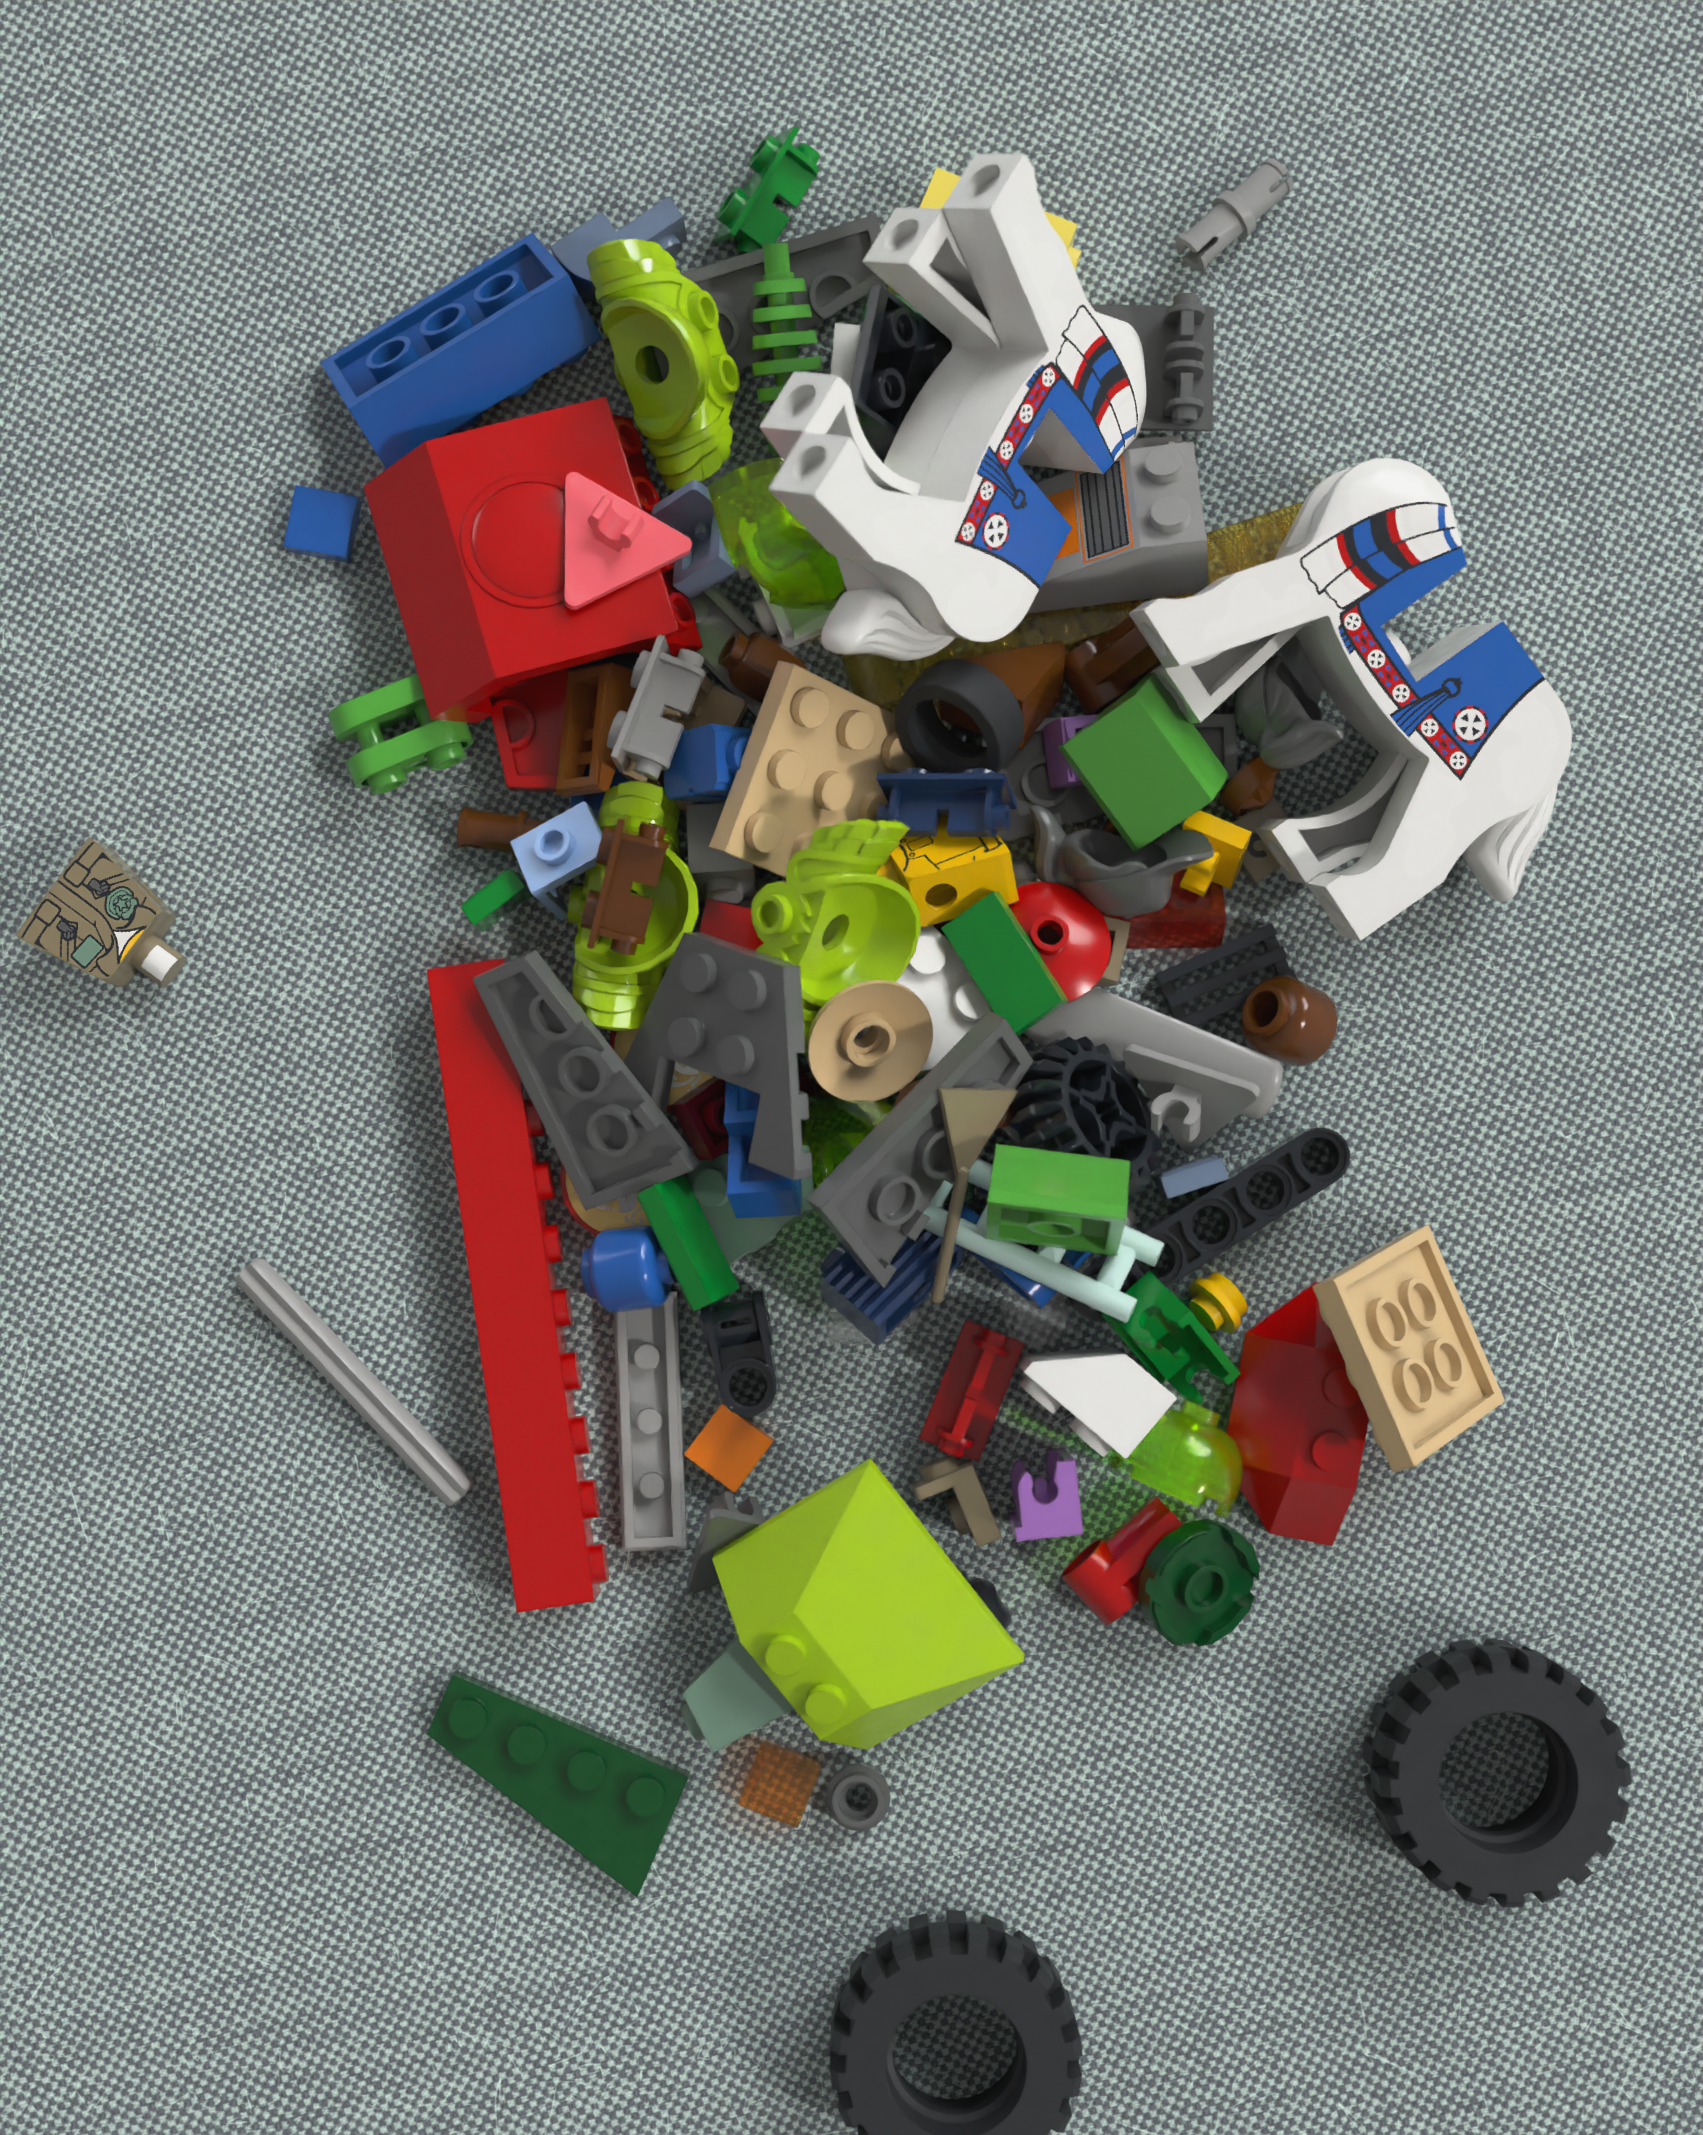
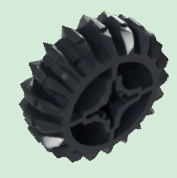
M1070 1036L1061 1041L1057 1039L1029 1054L1033 1059V1063L1016 1087L1018 1093L1009 1106L1016 1113L1008 1124L1019 1132L1021 1142L1017 1147L1130 1161L1128 1200L1131 1196L1141 1192L1144 1186L1151 1183V1173L1160 1167L1155 1153L1162 1147V1143L1153 1130H1151V1114L1147 1106L1151 1098L1143 1096L1138 1087V1079L1132 1078L1126 1071L1125 1061H1114L1105 1043L1095 1047L1087 1036L1077 1040L1072 1039Z

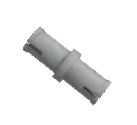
M1268 158L1233 191L1225 190L1213 200V209L1190 230L1176 239L1175 245L1178 253H1182L1188 247L1191 249L1182 257L1183 261L1193 270L1201 272L1208 266V263L1236 238L1243 240L1256 230V221L1283 196L1288 195L1293 190L1294 185L1291 177H1286L1281 183L1277 181L1288 172L1286 168L1277 160Z

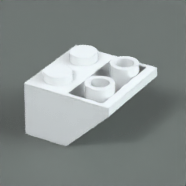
M1114 1347L1024 1354L1017 1363V1366L1027 1374L1020 1382L1023 1389L1053 1415L1063 1405L1076 1416L1069 1424V1427L1102 1457H1105L1113 1448L1126 1459L1177 1399L1176 1396L1128 1355Z

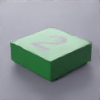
M507 869L464 901L461 909L471 923L484 932L532 896L521 877L512 869L510 871Z

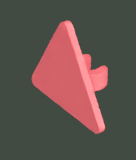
M571 472L566 476L564 603L569 609L577 610L690 553L692 542L689 537L577 472Z

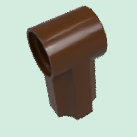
M1129 616L1106 635L1092 638L1066 654L1064 679L1085 714L1098 715L1133 688L1136 683L1150 674L1152 670L1160 666L1161 662Z

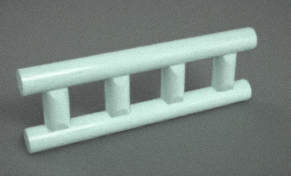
M977 1158L969 1170L968 1182L989 1191L993 1164ZM945 1180L923 1212L930 1217L924 1229L942 1238L948 1211L941 1209L953 1186V1184ZM987 1205L977 1224L960 1217L955 1244L1124 1323H1127L1138 1300L1120 1291L1135 1259L1154 1267L1165 1243L1124 1225L1117 1256H1107L1095 1280L1060 1264L1066 1249L1038 1246L1036 1252L1014 1242L986 1239Z

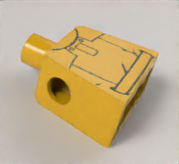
M939 815L937 837L903 836L899 841L900 844L889 855L890 857L886 864L880 866L876 874L900 884L909 891L920 911L922 927L955 919L993 891L1000 892L1009 905L1019 901L1010 850L998 834L995 838L949 837L946 831L948 815Z

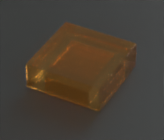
M762 1739L739 1797L738 1805L798 1828L820 1772L821 1762Z

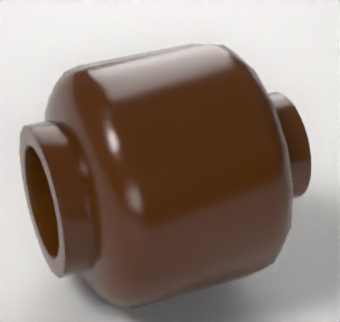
M1288 975L1273 976L1261 982L1247 997L1243 1006L1241 1020L1243 1036L1253 1050L1288 1066H1306L1317 1061L1329 1049L1336 1035L1338 1023L1335 1004L1325 992Z

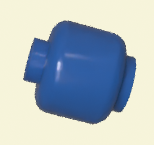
M650 1225L606 1229L594 1238L591 1248L584 1250L582 1255L581 1277L584 1289L590 1298L597 1299L602 1308L607 1311L626 1312L658 1308L669 1298L672 1284L678 1283Z

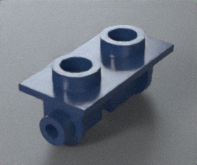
M906 768L899 773H877L876 777L889 803L879 805L877 821H901L910 828L904 835L907 837H937L939 815H948L946 831L949 837L995 838L998 831L1009 830L1010 809H1017V801L1005 773H996L985 768H969L962 773H932L921 768Z

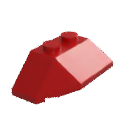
M1314 1281L1300 1291L1301 1293L1244 1332L1237 1366L1241 1374L1234 1382L1220 1460L1269 1534L1332 1546L1356 1491L1369 1417L1357 1389L1353 1387L1348 1379L1346 1363L1331 1328L1327 1326L1321 1316L1319 1301L1313 1289V1286L1320 1282Z

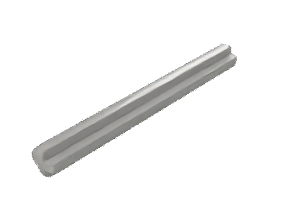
M261 1258L255 1259L239 1273L235 1279L237 1285L445 1505L451 1506L456 1504L470 1491L474 1485L471 1476L266 1260Z

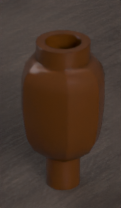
M735 631L723 646L718 658V664L728 669L731 683L738 690L760 703H763L778 661L792 663L808 671L803 660L795 652L762 632H753L746 636L739 631Z

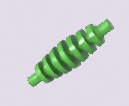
M788 243L762 245L765 275H762L763 281L753 283V297H768V308L753 310V323L770 322L771 334L752 336V350L773 348L774 359L772 361L752 363L753 376L775 374L776 387L756 389L759 402L776 400L794 371L822 370L821 356L799 358L798 346L818 344L815 330L796 331L795 320L812 318L810 304L794 305L793 294L807 292L804 278H794V272L790 270ZM763 414V415H762V419H763V420H764V418L766 417L767 414ZM767 440L770 453H777L771 442Z

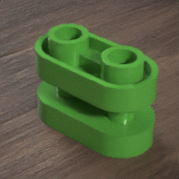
M418 673L347 701L331 710L327 715L337 741L358 740L362 751L350 757L346 764L355 787H369L373 795L387 793L403 786L408 782L405 774L429 765L431 771H439L459 764L467 758L464 750L474 742L467 723L431 720ZM417 717L420 725L419 728L385 741L382 730Z

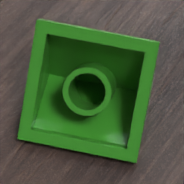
M1155 672L1146 676L1058 747L1061 754L1133 852L1141 849L1211 803L1229 776V773L1195 726L1190 724L1183 715L1176 700L1164 687Z
M996 1144L987 1204L986 1239L1117 1256L1127 1214L1130 1161Z

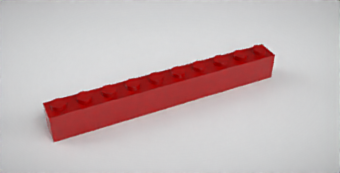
M504 958L426 970L516 1611L520 1613L595 1601L601 1592L600 1583L609 1582V1567L604 1543L594 1544L591 1519L600 1517L599 1496L595 1479L585 1480L581 1456L591 1453L590 1432L586 1415L576 1416L572 1391L582 1389L581 1369L577 1352H567L563 1327L573 1325L572 1306L568 1288L558 1289L554 1263L564 1261L563 1243L559 1225L548 1224L545 1200L555 1198L554 1179L550 1162H540L536 1139L538 1136H545L546 1129L473 981V978L479 974L508 962Z

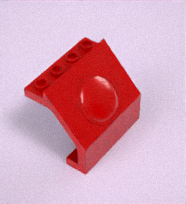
M607 396L427 440L363 486L431 720L479 723L494 713L489 696L509 684L621 653H641L643 650L652 652L658 634L665 636L671 656L674 657L678 656L681 648L694 652L703 648L695 623L696 615L694 608L687 596L673 587L674 562L577 610L569 609L564 603L566 476L571 472H577L651 516L652 507L660 502L658 493L652 485L641 450V438L633 425L632 418L612 414Z

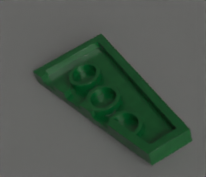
M456 1670L450 1679L427 1735L638 1898L688 1781L690 1771Z

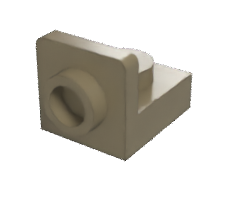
M948 1455L919 1468L922 1478L912 1482V1490L917 1501L953 1487L956 1496L947 1499L946 1503L959 1535L962 1536L972 1532L978 1548L1002 1538L999 1525L971 1459L958 1463L956 1456Z

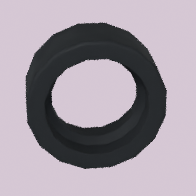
M943 659L926 668L903 693L895 708V729L903 749L921 769L932 773H962L969 768H985L999 773L1015 754L1024 738V717L1015 695L1003 680L982 665L964 659ZM933 700H942L954 704L970 715L981 729L987 747H978L966 743L952 734L939 719Z

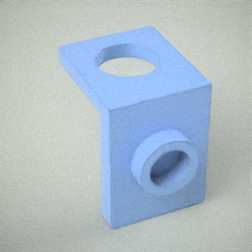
M585 801L510 842L531 894L561 921L567 918L568 910L558 886L597 865L596 858L602 832L591 807Z

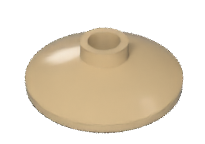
M869 980L851 985L828 1000L815 1016L806 1042V1056L809 1068L820 1086L839 1099L862 1103L877 1101L891 1096L908 1085L926 1063L933 1042L931 1016L922 1000L912 990L902 984L888 980ZM871 1026L869 1032L864 1037L855 1038L859 1031Z

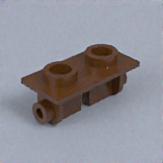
M625 814L618 819L616 828L609 826L604 828L598 848L596 864L605 866L606 871L601 891L598 892L590 889L580 927L591 930L587 944L588 948L594 949L601 941L602 936L612 938L610 950L626 955H635L637 945L645 944V935L654 898L631 893L633 881L653 887L658 886L670 842L664 840L666 827L641 821L638 832L628 830L631 816Z

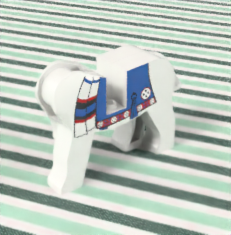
M1024 153L975 154L942 208H895L862 261L952 342V350L930 376L907 412L884 463L875 455L868 444L856 415L851 389L839 375L794 371L760 425V429L784 460L783 466L768 489L830 554L835 555L843 576L844 585L848 591L836 603L821 633V643L824 649L836 654L869 653L897 661H909L933 655L950 644L955 638L989 642L1009 634L1027 614L1072 528L1019 464L1104 474L1136 438L1141 428L1146 407V378L1143 349L1139 336L1130 324L1096 312L1088 302L1065 244L1051 226L1043 211L1036 186L1035 168Z
M1378 458L1365 461L1352 468L1339 471L1320 482L1304 501L1274 560L1218 578L1191 597L1154 599L1144 602L1129 613L1161 662V665L1152 670V672H1155L1164 687L1172 694L1179 709L1190 724L1201 723L1296 634L1313 671L1332 701L1351 725L1379 754L1360 782L1335 803L1318 811L1300 816L1269 818L1255 828V831L1280 864V869L1288 881L1308 885L1341 937L1360 941L1443 883L1462 853L1470 870L1492 899L1500 902L1512 899L1517 893L1527 861L1550 820L1557 794L1558 781L1567 765L1572 743L1571 724L1565 706L1503 621L1457 628L1413 660H1411L1401 640L1392 632L1388 631L1385 633L1381 626L1467 566L1451 502L1442 485L1423 468L1413 463L1393 458ZM1361 857L1359 861L1345 870L1327 873L1353 858Z

